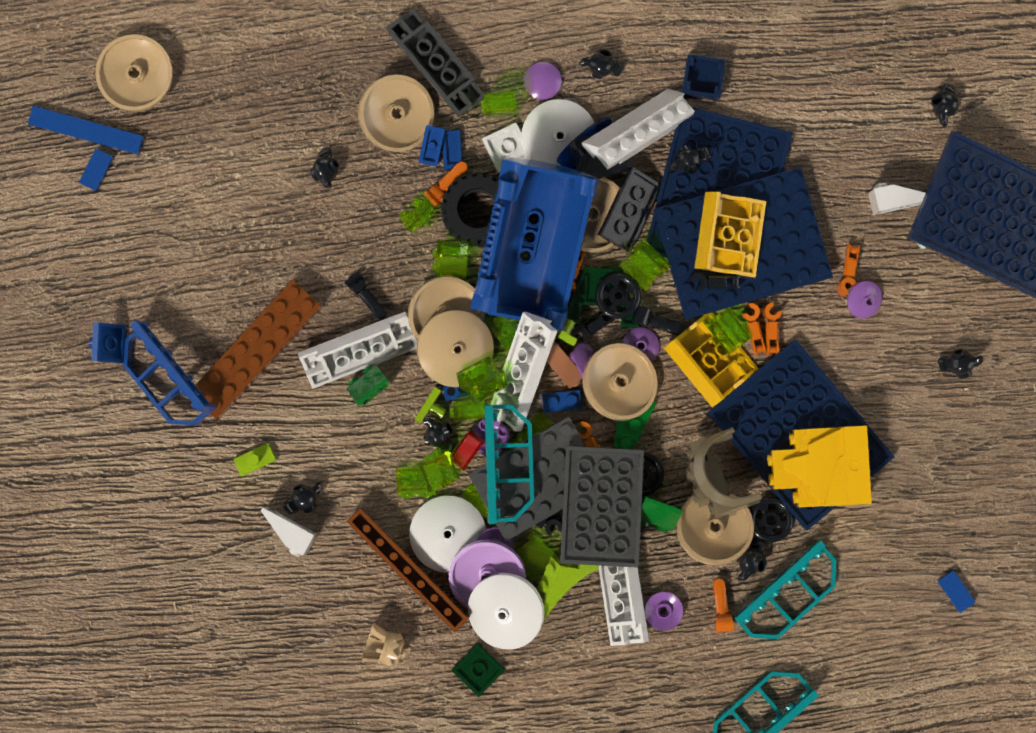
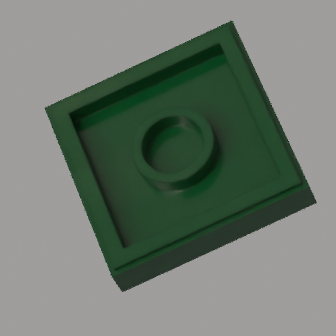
M477 643L451 671L480 697L506 669Z

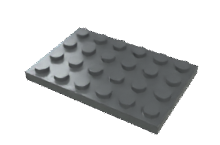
M569 416L532 437L534 502L515 522H497L496 525L505 541L510 540L563 509L566 446L586 447ZM514 447L498 456V460H495V468H499V479L529 478L528 447ZM486 464L468 473V476L488 509ZM529 482L496 483V488H499L500 499L496 500V507H500V517H513L530 499Z
M566 446L560 564L639 568L644 450Z

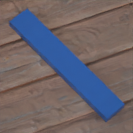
M36 106L32 107L28 125L136 155H139L144 138L138 134Z

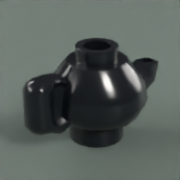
M599 49L596 54H593L591 57L582 58L579 62L581 66H588L592 76L597 79H602L609 74L620 76L624 67L622 62L612 60V53L605 49Z
M948 83L944 84L941 92L936 93L931 100L933 112L939 117V122L943 127L948 125V117L954 116L958 112L959 104L955 96V88Z
M690 145L682 146L678 150L676 160L669 165V173H674L679 169L690 175L695 174L702 162L711 160L712 155L709 148L703 147L696 150Z
M330 148L319 151L318 158L310 169L312 178L316 182L321 181L325 188L332 187L331 182L336 178L339 169L337 160L331 158L332 150Z
M963 349L953 351L950 358L941 357L938 359L941 371L957 374V377L960 379L970 377L972 369L983 363V356L974 358L973 355Z
M429 417L424 418L423 422L428 427L426 435H424L426 444L438 447L442 455L452 452L454 446L449 438L454 433L448 422L443 424L435 422V420Z
M317 482L313 487L303 484L295 486L292 498L287 499L282 504L285 512L292 515L297 513L298 510H303L304 513H310L317 507V495L320 494L323 488L321 482Z
M753 539L746 552L737 559L742 570L738 576L739 581H745L752 574L761 573L766 568L767 560L762 556L765 548L763 541Z

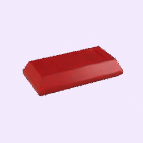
M469 430L449 460L464 471L485 441Z

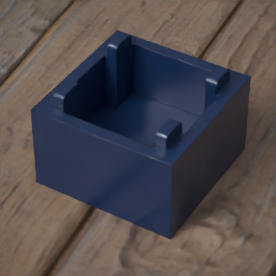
M688 54L681 90L682 93H685L684 96L719 101L726 60Z

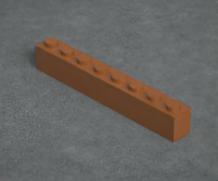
M363 508L356 511L346 521L454 633L469 619L459 606Z

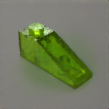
M485 312L484 321L507 353H509L516 330L507 318L490 315Z

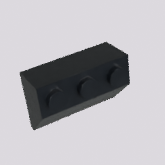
M593 135L574 139L568 149L576 170L597 179L627 172L629 167L635 168L634 156L621 164L617 163L607 170L597 157L593 159L582 145V142Z

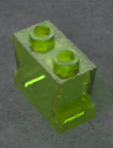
M515 91L484 94V99L481 100L482 114H486L487 119L517 116Z
M438 239L437 247H433V258L436 260H433L432 271L436 272V277L451 276L466 281L469 242L461 241V244Z
M644 239L633 249L634 253L619 265L626 274L630 275L637 282L639 287L647 291L671 265Z
M490 357L456 373L459 387L470 394V398L474 403L508 386L505 372L501 368L497 369Z
M484 400L453 402V407H449L450 419H454L455 423L484 420Z
M442 448L434 450L431 454L424 456V460L418 463L427 482L428 493L445 488L460 478L458 470L456 471L450 449L445 451Z
M532 532L527 537L529 541L515 550V552L520 556L527 569L526 575L533 581L535 579L539 581L546 570L550 558L559 557Z

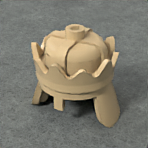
M373 623L362 661L381 662V664L393 669L392 665L397 664L400 658L406 655L407 650L403 649L405 645L403 637L400 633L387 632Z

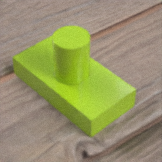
M566 318L564 330H557L555 338L563 343L574 346L578 339L572 337L570 333L576 323Z
M434 387L415 417L416 421L422 424L423 419L426 418L428 413H431L440 420L442 419L447 410L435 403L442 392L441 390Z
M269 443L233 459L241 477L277 461Z

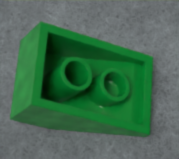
M372 365L368 366L363 370L364 375L359 379L355 377L348 383L347 391L360 407L365 406L391 384V381L377 365L374 367Z
M643 496L641 524L649 527L651 523L657 526L656 530L667 533L668 530L673 531L683 510Z

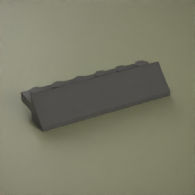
M415 9L402 18L399 17L385 28L458 117L470 112L472 108L486 98V95L474 82L475 78L429 22H424Z

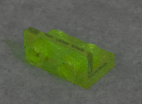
M435 467L396 468L398 497L408 499L413 496L430 497L436 495Z

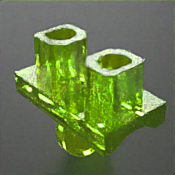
M416 196L411 202V205L416 209L411 214L407 210H403L399 215L403 222L402 224L411 233L416 228L421 229L424 225L427 227L431 226L428 220L433 216L430 212L434 209L426 198L423 200Z

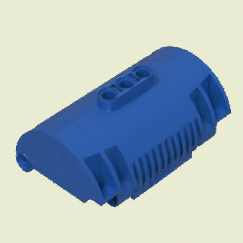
M505 158L502 161L498 180L499 186L497 193H495L494 207H492V214L490 216L491 221L487 230L488 235L485 239L486 243H484L478 281L474 289L470 309L516 320L521 319L523 312H528L551 320L552 327L563 331L568 314L567 306L598 179L584 172L560 165L529 159ZM531 214H538L536 221L531 222L528 220ZM526 233H534L531 240L524 239ZM529 251L530 254L527 258H521V252Z

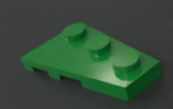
M655 402L643 414L633 419L617 420L614 440L615 448L634 450L656 405Z

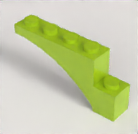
M550 558L537 588L544 604V621L567 591L593 571H598V565L560 564V558Z

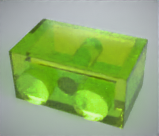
M730 307L706 324L728 355L752 338L749 330L742 324Z

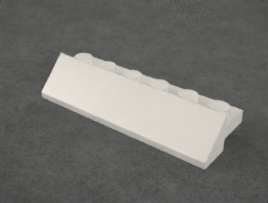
M666 89L582 142V145L593 159L597 157L608 170L617 163L621 164L676 129L681 122L691 117L695 111L683 98L685 93Z
M402 312L298 352V356L311 387L314 389L366 369L370 365L373 366L417 349V339L411 332L406 312Z
M528 312L522 313L490 405L512 404L525 418L527 417L557 330L551 326V320ZM497 409L498 422L507 423L515 432L522 431L524 422L511 409Z
M599 566L610 645L617 646L649 642L638 568Z

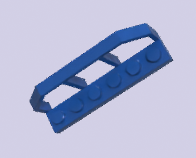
M135 320L130 325L134 330L133 333L125 339L123 367L169 424L198 426L217 407L210 404L192 382L193 377L188 376L171 356L173 354L172 351L166 350L149 329L150 324ZM137 338L142 340L145 344V349L157 358L140 376L131 366L133 342ZM159 366L165 368L169 379L177 383V386L161 401L157 399L144 382ZM181 392L182 395L190 399L191 406L196 411L202 413L194 421L174 420L165 409V406Z

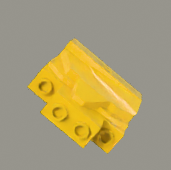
M867 426L792 430V434H789V444L793 446V449L770 451V455H767L768 466H771V474H768L769 486H772V489L796 488V492H793V503L797 504V507L872 504Z

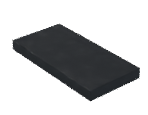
M629 167L597 235L625 252L631 253L659 194L661 184L636 168Z

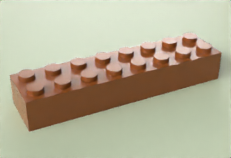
M294 280L282 290L195 385L208 402L217 407L211 413L215 419L219 420L323 308Z

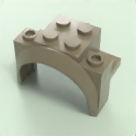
M733 427L691 442L687 447L688 450H686L689 461L693 462L688 465L684 478L687 485L692 487L693 492L691 495L695 504L698 503L699 507L708 505L711 515L714 514L716 519L725 515L728 517L734 516L737 511L758 504L762 499L760 493L745 497H730V491L718 461L711 454L713 446L733 438L732 434L735 432Z

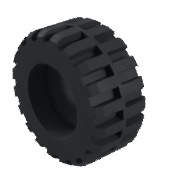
M477 172V174L468 173L462 178L461 176L457 178L453 184L449 185L447 192L444 193L441 203L444 225L452 237L467 246L484 247L489 226L474 228L467 225L461 218L460 205L466 196L475 192L485 193L494 201L495 193H497L499 179L494 178L493 175H485L483 172Z

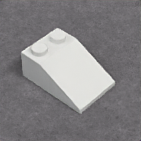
M887 183L875 185L876 187H873V190L868 193L873 216L919 206L925 196V192L897 185L887 186Z
M263 507L261 512L284 545L290 549L288 552L297 557L306 555L317 533L268 507Z

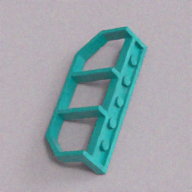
M512 404L484 405L488 523L515 522L534 502L532 423ZM497 409H511L527 424L528 443L494 444V441H498V430L494 429V421H497ZM528 447L529 478L499 479V468H495V460H498V448ZM529 482L530 499L513 517H500V507H496V500L500 499L499 488H496V483Z
M816 540L807 551L790 566L788 565L784 572L765 589H762L761 593L738 614L733 616V619L751 638L779 639L835 588L836 559L825 548L826 546L821 540ZM825 553L831 560L830 585L817 596L797 572L799 570L801 572L806 570L810 566V560L813 558L817 559ZM796 578L814 600L796 617L791 619L773 598L782 591L780 588L785 583L789 585ZM767 600L789 622L777 634L752 633L744 625L753 618L751 615L756 610L760 611L767 605Z
M770 671L713 721L712 733H717L718 724L730 713L748 733H753L734 710L756 690L778 714L770 721V726L766 729L764 727L761 728L757 733H778L816 700L819 695L799 673ZM772 676L797 677L807 688L799 695L800 699L796 703L791 702L785 707L784 713L777 708L760 688Z

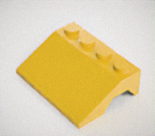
M705 192L694 269L756 278L766 201L721 194V192Z
M713 312L702 316L664 347L666 352L711 407L721 402L735 388L759 370Z

